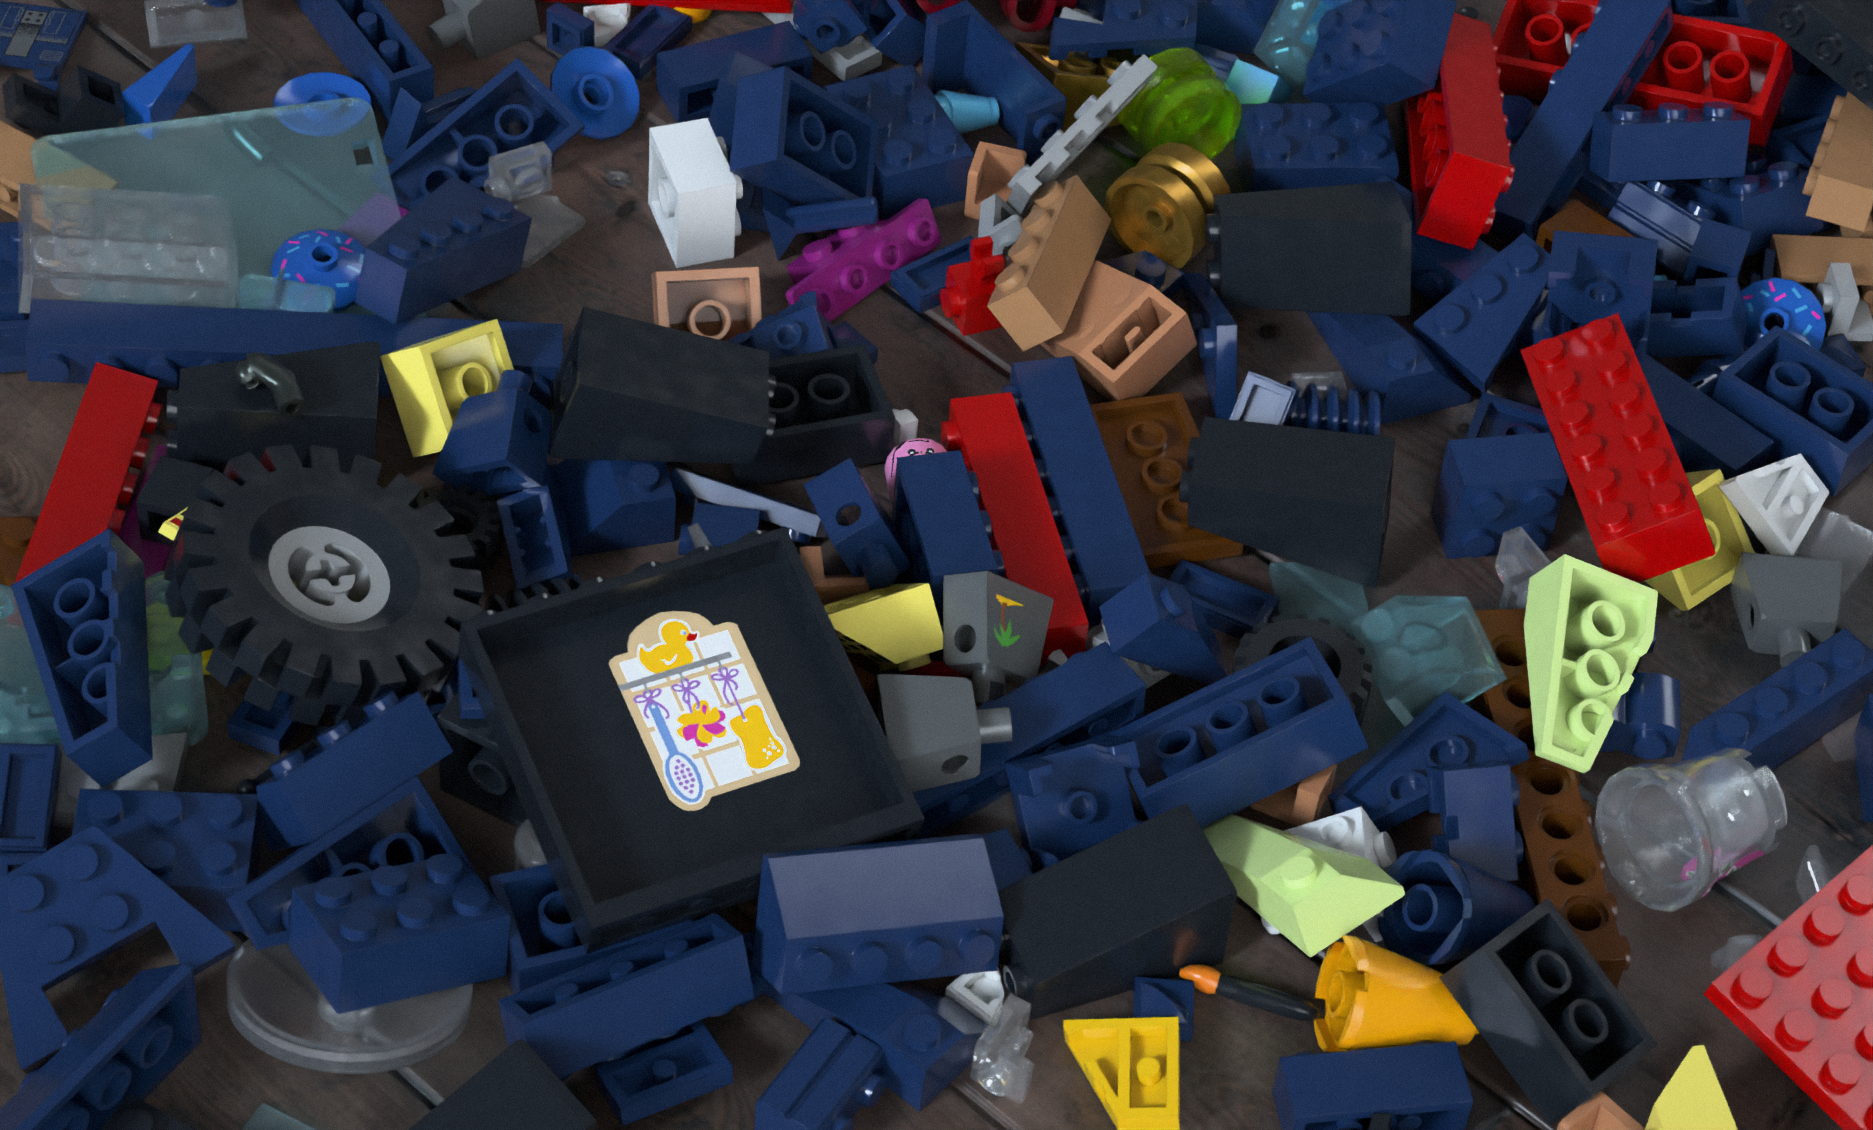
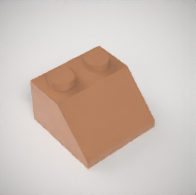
M759 267L658 271L651 274L654 324L728 341L739 333L750 331L756 326L757 322L762 320Z

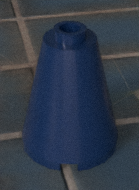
M1434 849L1414 850L1404 853L1389 867L1387 874L1403 886L1405 896L1384 909V918L1377 917L1379 932L1388 950L1425 966L1435 967L1465 959L1509 925L1535 908V904L1529 893L1524 889L1449 854Z

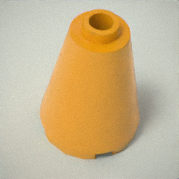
M1343 935L1344 942L1335 941L1329 946L1321 964L1315 990V998L1325 1000L1324 1018L1314 1020L1317 1042L1324 1053L1353 1051L1366 1047L1408 1046L1419 1041H1429L1432 1043L1456 1041L1457 1045H1466L1473 1039L1475 1034H1480L1439 978L1444 973L1356 936Z

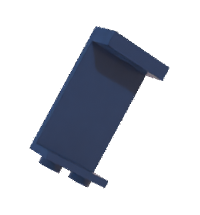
M967 0L927 15L922 65V79L933 95H936L940 90L954 92L963 88L968 94L994 97L999 106V119L997 123L1017 142V149L1024 150L1027 153L1026 164L1032 166L1043 155L1040 150L1059 129L1063 131L1067 98Z

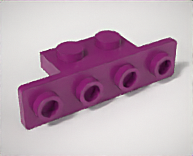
M917 199L888 220H879L875 224L839 228L826 239L817 240L806 245L802 249L803 255L786 266L793 284H796L786 291L789 306L797 302L800 296L806 292L815 291L818 309L831 322L890 280L892 271L918 260L939 245L942 237L929 201L927 199Z

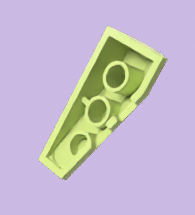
M1566 554L1529 578L1524 635L1536 756L1581 773L1591 769L1614 721L1612 714L1621 696L1628 692L1634 680L1632 673L1640 657L1647 653L1653 641L1658 599L1657 590Z
M1230 814L1202 828L1234 884L1237 896L1310 958L1405 896L1403 886L1369 859L1234 814Z

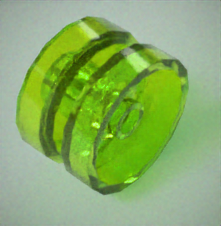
M1182 47L1167 49L1151 56L1149 59L1158 66L1154 76L1117 115L1118 120L1132 138L1139 143L1146 154L1156 146L1174 142L1187 144L1203 153L1209 160H1212L1224 150L1234 137L1241 121V102L1223 79L1217 76L1211 65L1199 52Z

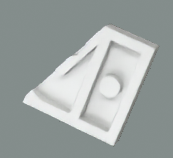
M1801 453L1727 479L1719 485L1720 489L1752 529L1756 538L1771 555L1792 557L1830 493Z

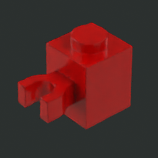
M990 236L971 240V261L947 266L946 285L940 291L941 307L947 318H953L962 336L1003 327L989 310L987 304L996 287L995 280L1004 270L1007 259L1004 254L993 256L994 242Z

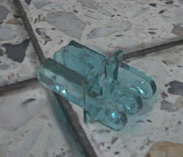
M283 268L280 269L278 278L247 274L238 281L239 309L334 313L335 290L332 287L285 280V269Z

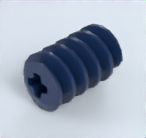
M1287 381L1285 384L1297 389L1295 381ZM1308 383L1301 397H1297L1286 426L1379 436L1382 411L1378 392L1370 391L1364 403L1361 404L1357 389L1349 388L1343 401L1340 402L1336 386H1328L1322 399H1319L1316 384Z

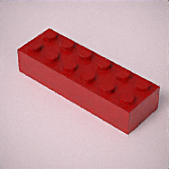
M1507 0L1492 38L1493 43L1497 44L1496 66L1501 69L1498 81L1499 89L1504 91V94L1523 96L1527 99L1543 102L1548 94V86L1553 74L1557 69H1563L1570 59L1576 37L1581 32L1586 33L1594 21V13L1600 0ZM1673 14V29L1626 104L1640 106L1643 110H1658V105L1661 103H1679L1688 106V109H1699L1704 107L1705 102H1727L1734 106L1733 110L1751 120L1748 144L1765 147L1793 70L1792 47L1771 32Z
M1454 13L1435 88L1403 99L1416 233L1473 250L1480 234H1487L1495 217L1496 208L1494 204L1500 192L1505 194L1509 190L1514 177L1515 166L1510 164L1511 140L1507 139L1505 131L1508 118L1507 115L1503 114L1502 110L1504 91L1499 89L1498 82L1501 69L1496 66L1497 44L1493 43L1490 23Z
M1619 313L1591 321L1587 325L1553 338L1544 339L1535 345L1521 349L1522 357L1603 569L1639 583L1715 555L1716 551L1701 509Z

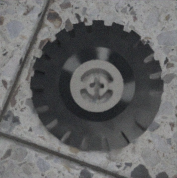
M292 444L266 447L260 462L249 451L228 460L223 474L215 469L200 484L195 497L192 496L166 561L164 580L170 581L165 597L170 617H184L178 634L192 655L213 649L205 670L225 687H228L246 673L253 676L243 698L244 700L270 712L281 692L291 695L289 720L317 726L327 704H330L335 724L347 719L352 726L367 716L363 709L366 704L394 690L397 697L419 691L427 705L437 697L443 684H448L458 665L460 657L457 651L461 623L467 622L471 617L482 612L483 608L478 605L484 593L481 571L470 569L476 554L465 534L447 536L455 521L438 501H435L415 511L413 508L423 488L401 473L385 489L376 485L382 463L358 454L355 455L348 473H343L339 469L338 450L336 448L310 445L302 464Z

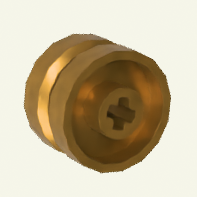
M1168 142L1154 147L1141 158L1135 167L1128 169L1114 181L1106 192L1104 209L1112 219L1109 224L1112 233L1118 243L1129 254L1146 250L1180 269L1193 259L1204 246L1209 245L1206 238L1205 216L1206 214L1214 213L1213 195L1231 194V191L1220 170L1203 153L1187 144Z

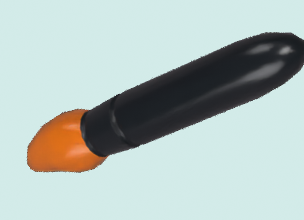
M1201 964L1188 965L1179 971L1182 979L1194 981V987L1205 994L1218 993V995L1230 1000L1234 999L1236 1002L1299 1021H1313L1320 1016L1318 1008L1301 997L1242 978L1239 979V977L1222 975L1211 966Z

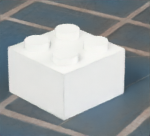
M708 118L649 128L648 204L676 268L734 258L735 236L741 235V221L736 208V199L742 198L743 186L741 177L730 172L728 153L723 137L715 136Z

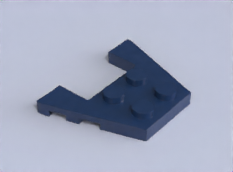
M1104 0L1102 24L1054 17L1049 59L1067 60L1068 52L1088 51L1089 58L1107 57L1108 50L1133 48L1134 55L1192 52L1196 39L1198 0Z
M94 824L0 877V968L17 1061L25 1074L47 1063L60 1051L64 1040L69 1035L45 992L153 928H159L178 962L192 968L194 976L237 951L229 936Z

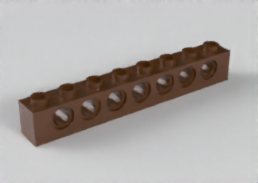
M1526 608L1464 610L1455 647L1471 708L1526 743L1530 757L1510 768L1511 773H1514L1518 780L1520 791L1519 804L1513 808L1515 830H1518L1522 837L1524 847L1523 862L1517 865V885L1529 893L1535 907L1547 898L1550 899L1617 989L1622 972L1630 967L1631 949L1627 936L1620 935L1616 923L1618 915L1617 898L1614 890L1607 889L1603 876L1605 870L1604 852L1602 846L1594 844L1591 834L1592 810L1589 801L1582 799L1578 787L1580 772L1535 755L1524 635Z

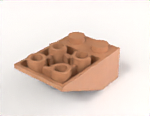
M1094 259L1063 333L1040 343V345L1056 358L1072 356L1078 374L1084 381L1109 401L1143 397L1197 345V341L1187 312L1152 285Z

